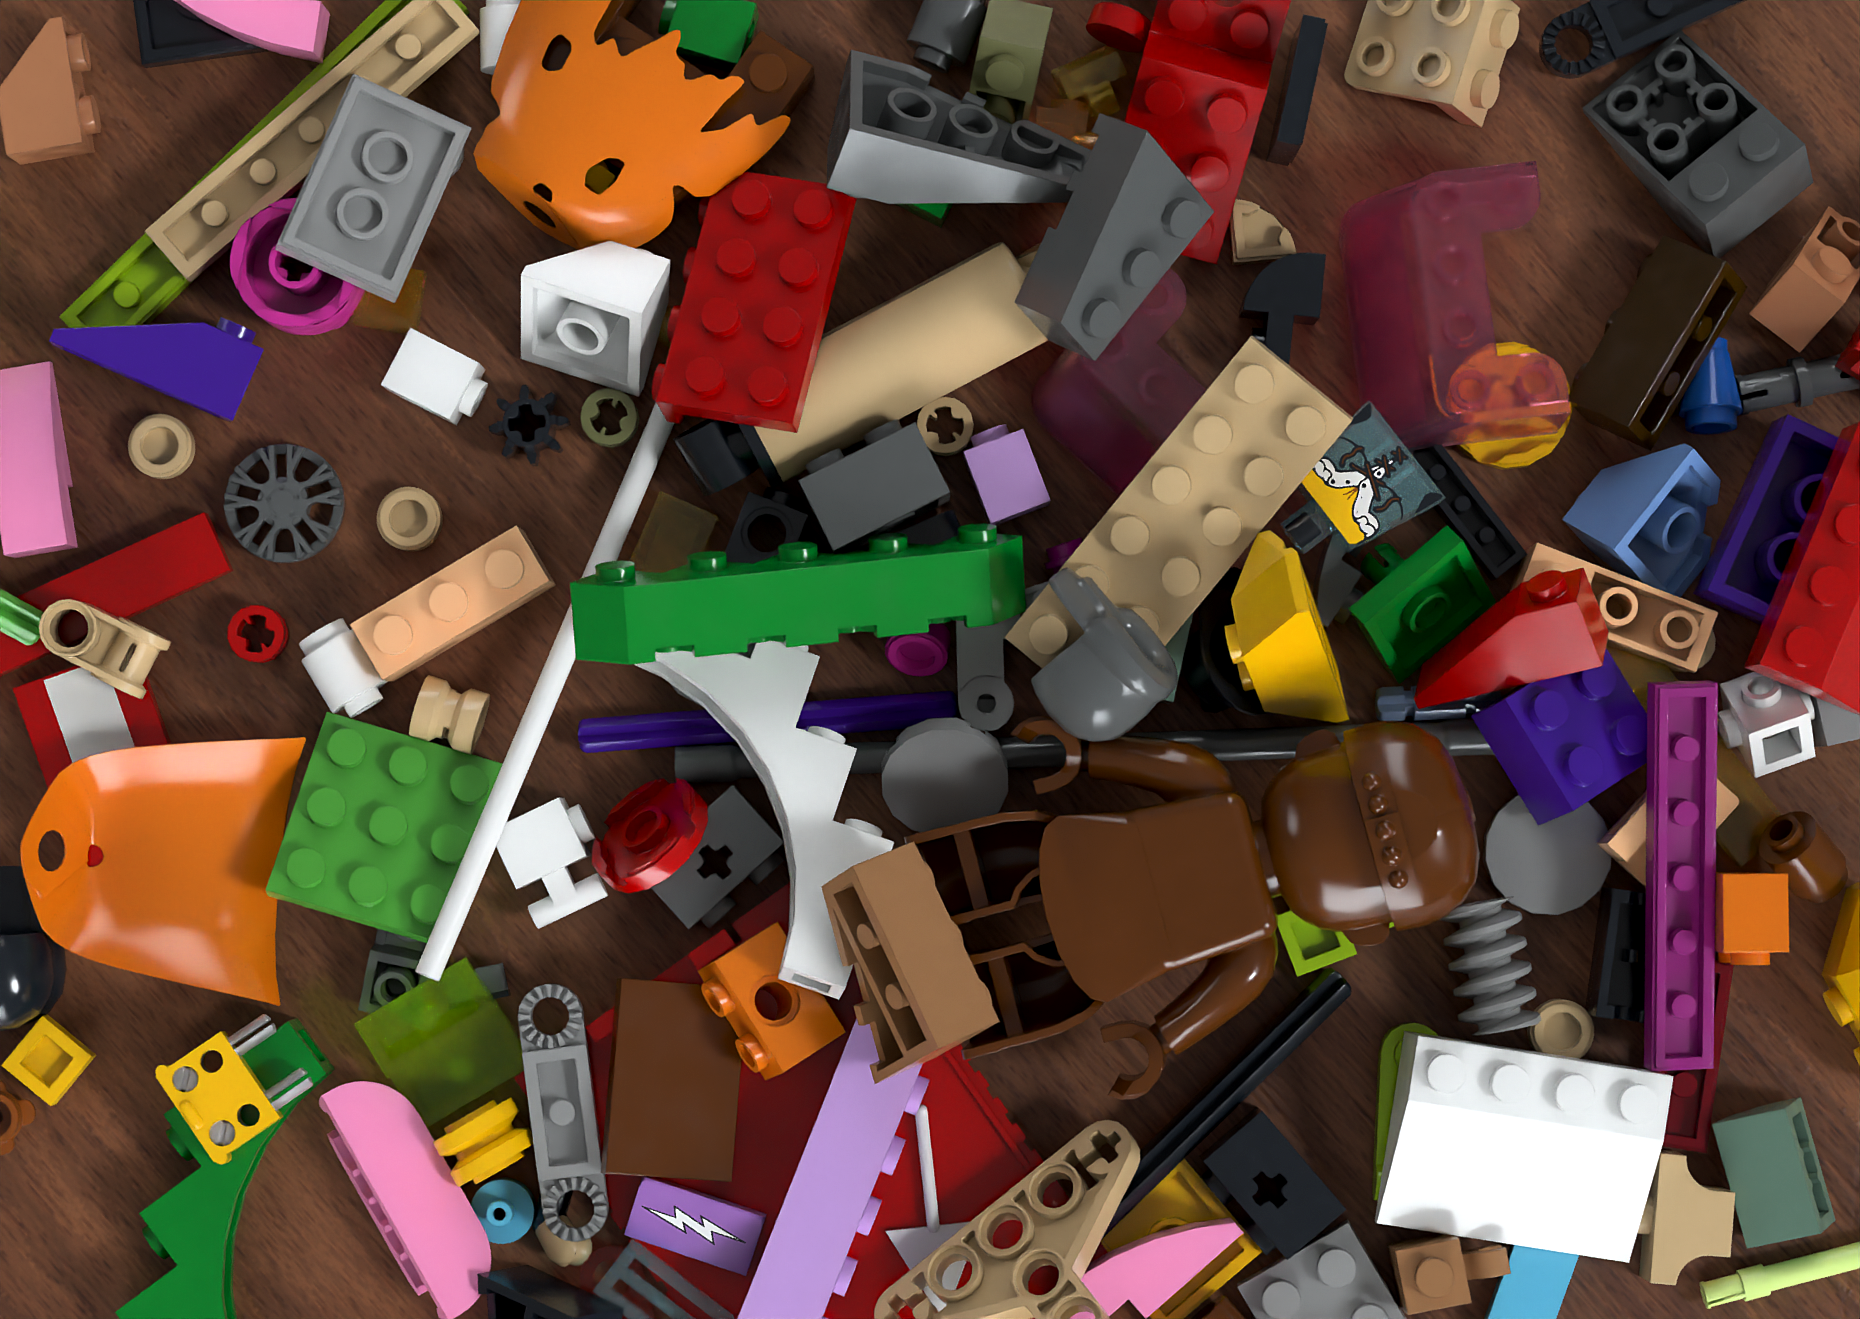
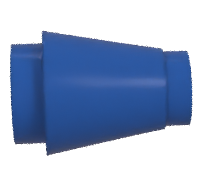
M1717 338L1680 401L1679 416L1685 419V429L1690 433L1710 435L1733 431L1737 428V416L1743 413L1730 353L1728 352V343L1725 338Z

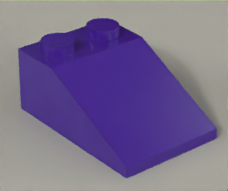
M220 317L216 328L204 322L59 328L53 330L49 342L57 348L230 423L235 417L264 350L252 344L256 332Z

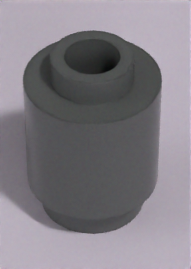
M924 0L906 40L911 47L916 49L913 59L941 73H948L951 65L964 67L985 20L987 8L984 6L986 0Z

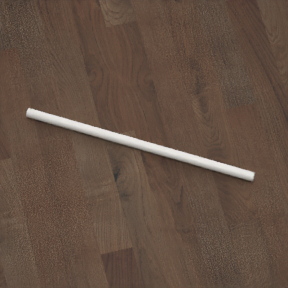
M657 403L653 407L582 578L596 574L595 566L597 564L617 561L674 423L666 421ZM571 604L415 970L416 973L439 982L576 658Z

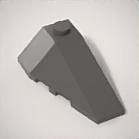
M855 50L850 51L827 147V188L843 192L854 198H868L888 204L1069 202L1073 192L1066 189L1074 170L1083 172L1092 150L1028 120H1020L1014 124L1003 121L983 109L986 100L969 92L965 94L962 101L928 85L932 77L931 74L912 65Z

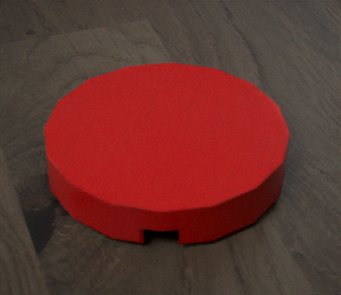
M664 778L647 782L631 791L607 815L608 817L604 823L609 829L604 835L603 841L596 836L592 845V866L617 891L633 893L655 886L678 870L689 859L701 842L708 823L707 803L684 779L676 778V783L671 784Z

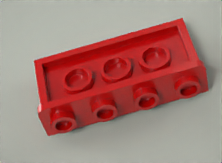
M744 172L714 195L701 197L698 221L702 228L697 247H690L685 256L683 280L686 288L682 304L674 305L671 310L667 329L668 340L671 343L666 364H658L652 382V398L656 401L667 422L681 424L684 416L688 415L787 432H798L857 198L827 188V183Z

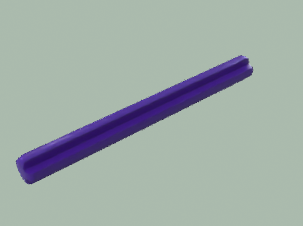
M951 691L809 701L803 704L796 728L808 731L810 726H819L839 734L906 729L930 718H958L956 696ZM706 709L582 719L578 724L579 747L585 753L736 742Z

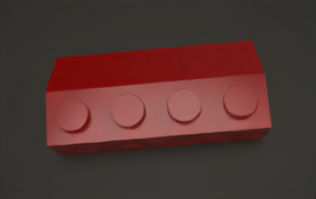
M1860 421L1843 428L1744 666L1749 670L1859 716Z

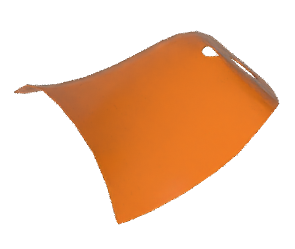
M306 738L209 741L132 747L90 755L73 762L55 777L28 823L20 845L23 875L41 928L60 946L92 961L160 979L280 1006L275 950L277 899L267 896L266 887L284 837L287 808L295 771ZM55 830L63 839L65 847L64 857L57 869L46 871L39 861V843L46 832ZM91 845L101 848L104 855L102 862L95 867L87 865L88 851Z

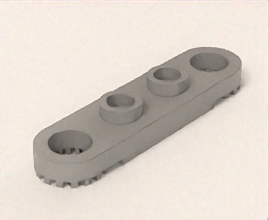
M551 983L540 985L524 996L519 1006L518 1023L544 1220L546 1226L554 1235L565 1241L579 1242L591 1238L603 1227L608 1216L609 1204L605 1173H601L602 1150L583 1006L578 996L571 989L560 984ZM546 997H555L562 1000L569 1011V1021L566 1028L555 1035L542 1033L533 1022L532 1015L535 1005ZM580 1190L590 1196L594 1204V1214L589 1223L581 1227H572L560 1219L557 1204L565 1192Z

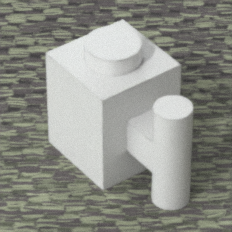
M560 797L506 822L496 845L516 889L524 888L540 879L543 880L549 896L528 905L530 915L538 929L608 896L598 873L575 883L567 868L591 856L586 842L595 839V835L581 806L577 804L569 808L565 798Z

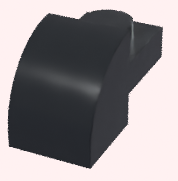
M1296 253L1272 262L1254 279L1242 301L1238 318L1263 320V329L1252 327L1251 335L1288 365L1290 361L1293 323L1314 325L1320 318L1326 254Z

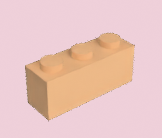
M516 525L354 621L350 626L382 680L394 682L556 586L524 530Z

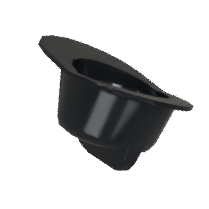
M1230 567L1200 603L1198 610L1199 630L1186 644L1182 661L1183 671L1188 684L1200 698L1201 706L1205 712L1217 713L1229 708H1235L1249 715L1266 714L1267 712L1263 710L1256 690L1244 691L1237 664L1232 662L1224 626L1235 624L1231 597L1242 572L1237 567Z

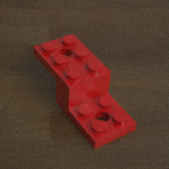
M1291 0L1157 1L1124 122L1147 130L1214 211L1180 255L1217 265L1268 91L1273 61Z

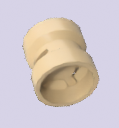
M428 675L421 687L414 707L409 735L424 741H430L434 738H447L453 750L471 755L484 726L490 703V694L472 688L460 694L457 690L451 689L446 680Z

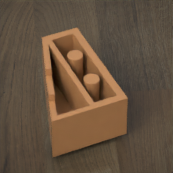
M914 841L853 865L821 886L842 965L850 966L854 964L863 997V1002L854 1005L858 1025L865 1026L870 1024L879 1061L870 1064L874 1084L934 1059L1000 1022L992 1006L990 992L979 979L964 948L961 931L951 920L935 887L934 875L928 864L923 861Z

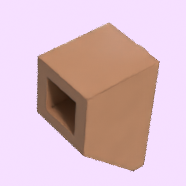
M63 17L50 18L0 86V120L6 155L20 165L94 153L92 134L101 132L98 106L93 95L86 96L82 72L91 70L88 44L83 33L76 34L75 28Z
M1829 206L1769 281L1749 314L1800 353L1845 304L1860 278V224L1849 217H1843Z

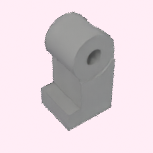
M1020 614L995 625L972 628L965 627L964 621H956L959 711L965 721L971 722V727L980 731L986 730L988 732L999 729L1007 723L1013 713V695L1004 682L1003 639H1006L1004 638L1020 619Z

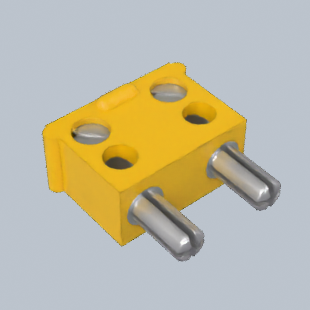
M262 1014L230 1037L226 1031H220L172 1065H159L155 1070V1077L214 1163L225 1164L230 1162L232 1159L231 1152L284 1117L279 1109L313 1086L311 1077H308L273 1101L271 1098L305 1076L308 1072L303 1068H298L274 1086L265 1090L242 1055L276 1033L274 1023L240 1046H235V1044L271 1020L266 1014ZM213 1050L219 1052L223 1058V1064L216 1072L210 1071L205 1065L206 1055ZM248 1104L254 1105L260 1113L258 1122L253 1126L247 1125L241 1117L243 1108Z

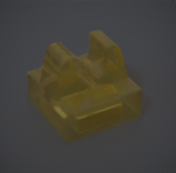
M1106 45L1050 71L1058 93L1069 101L1081 96L1090 117L1094 116L1097 120L1100 113L1108 116L1120 110L1110 82L1127 75V72L1117 50Z

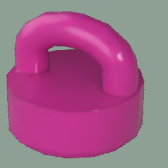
M943 623L929 624V632L889 636L885 644L886 658L894 668L907 675L919 677L933 675L942 670L947 663L951 639L950 631Z

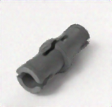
M1841 354L1806 362L1800 356L1787 359L1786 366L1742 376L1740 374L1735 375L1737 388L1741 394L1739 395L1743 408L1741 416L1747 415L1749 412L1794 403L1798 408L1810 406L1813 404V398L1854 389L1860 390V381L1847 373H1842V370L1835 367Z

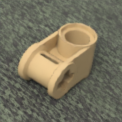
M72 599L59 600L48 606L42 614L39 623L40 638L45 647L52 653L90 671V674L97 679L139 699H143L147 691L143 683L159 652L167 651L171 644L170 640L121 616L118 618L92 604ZM71 611L80 612L88 622L87 637L76 647H68L63 643L58 631L61 619Z

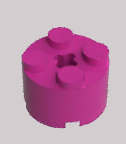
M297 198L281 199L269 204L268 207L258 212L252 218L250 217L238 230L230 253V273L236 289L245 304L256 315L283 332L304 336L317 335L344 326L358 309L366 290L315 267L312 268L310 273H302L299 281L287 271L289 263L298 264L301 261L275 250Z

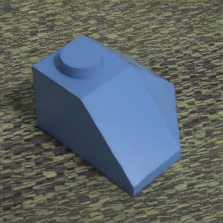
M1685 443L1601 469L1586 490L1578 496L1574 505L1562 520L1590 551L1621 575L1681 597L1709 560L1712 538L1703 533L1707 505L1717 504L1721 480L1694 448Z

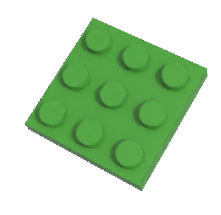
M326 712L266 887L267 896L427 943L503 763L466 754L449 747Z

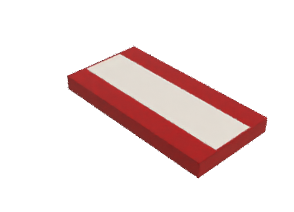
M78 665L12 688L47 788H49L59 772L73 762L90 755L132 747L172 744L148 676L143 683L147 690L143 699L127 694L97 679L90 674V671ZM91 845L88 851L87 865L89 867L98 866L104 858L103 851L98 846Z

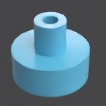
M503 1177L493 1179L483 1185L474 1195L471 1206L481 1222L489 1242L507 1244L520 1239L531 1228L536 1202L532 1192L525 1184L513 1178ZM497 1208L504 1209L505 1217L497 1214Z

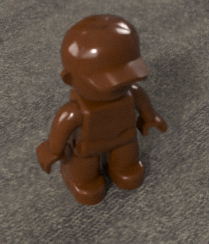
M1031 717L1019 723L1010 734L1028 744H1032L1038 737L1044 734L1056 736L1062 741L1067 756L1064 767L1058 773L1033 780L1037 795L1070 784L1083 771L1089 772V777L1093 779L1116 782L1153 792L1161 797L1165 803L1123 811L1072 813L1060 816L1038 809L1007 811L904 837L905 844L914 841L919 847L923 860L928 864L934 875L935 887L951 920L956 925L1015 909L1016 907L1041 901L1044 903L1046 919L1051 933L995 949H982L967 953L979 979L990 992L992 1006L1000 1022L970 1038L969 1044L961 1050L963 1060L991 1054L1005 1048L1034 1042L1062 1033L1089 1019L1105 1002L1166 972L1207 959L1205 967L1198 977L1171 1003L1154 1016L1156 1023L1150 1026L1137 1020H1125L1103 1025L1100 1028L1104 1043L1122 1038H1132L1139 1041L1148 1053L1149 1064L1145 1071L1136 1075L1120 1073L1108 1095L1121 1100L1136 1099L1148 1093L1163 1072L1167 1060L1166 1054L1174 1051L1176 1055L1180 1054L1222 1026L1260 996L1273 977L1278 956V943L1275 931L1279 919L1274 897L1282 895L1292 913L1306 923L1323 930L1342 932L1353 944L1375 946L1383 943L1388 937L1389 923L1391 922L1394 923L1397 931L1426 926L1445 917L1460 906L1476 883L1479 862V849L1474 825L1476 818L1468 789L1464 788L1453 757L1435 734L1413 723L1397 721L1370 722L1343 731V742L1338 740L1335 733L1326 729L1314 731L1305 736L1297 744L1295 758L1280 768L1267 785L1261 799V819L1253 821L1245 796L1236 790L1230 772L1212 753L1191 743L1121 735L1109 741L1093 742L1076 738L1065 732L1052 717Z

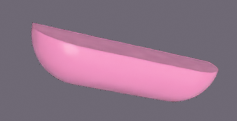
M368 1081L351 1082L340 1085L321 1095L319 1107L325 1113H328L336 1127L335 1130L327 1134L330 1143L408 1282L418 1296L429 1291L438 1307L436 1310L440 1319L456 1318L468 1310L480 1297L481 1294H478L477 1274L490 1272L491 1249L481 1222L461 1187H457L450 1174L451 1169L444 1157L440 1156L433 1144L434 1139L421 1116L406 1097L391 1087L380 1083Z

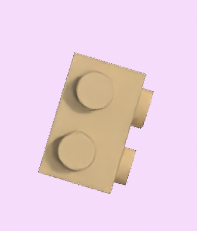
M1368 0L1346 66L1345 80L1355 89L1435 104L1458 123L1482 128L1488 109L1494 105L1498 97L1500 88L1499 73L1506 51L1514 44L1517 38L1520 8L1511 0Z

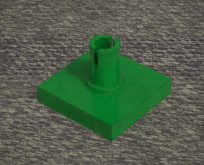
M1448 525L1406 560L1397 553V550L1391 544L1383 543L1377 545L1374 549L1385 560L1383 563L1385 567L1370 552H1368L1361 563V573L1376 586L1348 609L1383 668L1399 684L1496 603L1464 541Z

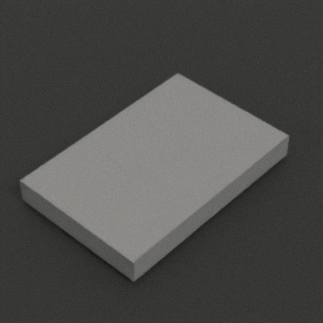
M353 74L275 250L395 303L468 138L471 127Z

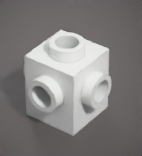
M1756 672L1748 673L1719 684L1723 711L1718 712L1717 727L1728 749L1734 747L1739 749L1755 778L1816 757L1811 720L1815 719V712L1809 694Z

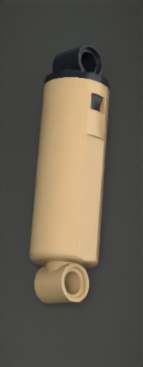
M996 243L823 334L797 433L706 419L679 434L673 440L703 496L714 494L742 480L759 467H761L771 488H774L803 473V470L807 469L805 465L812 460L840 448L842 452L864 440L863 436L870 431L893 420L901 419L1048 341L1015 303L1041 243L1031 247L1017 257L1013 255L1005 243Z

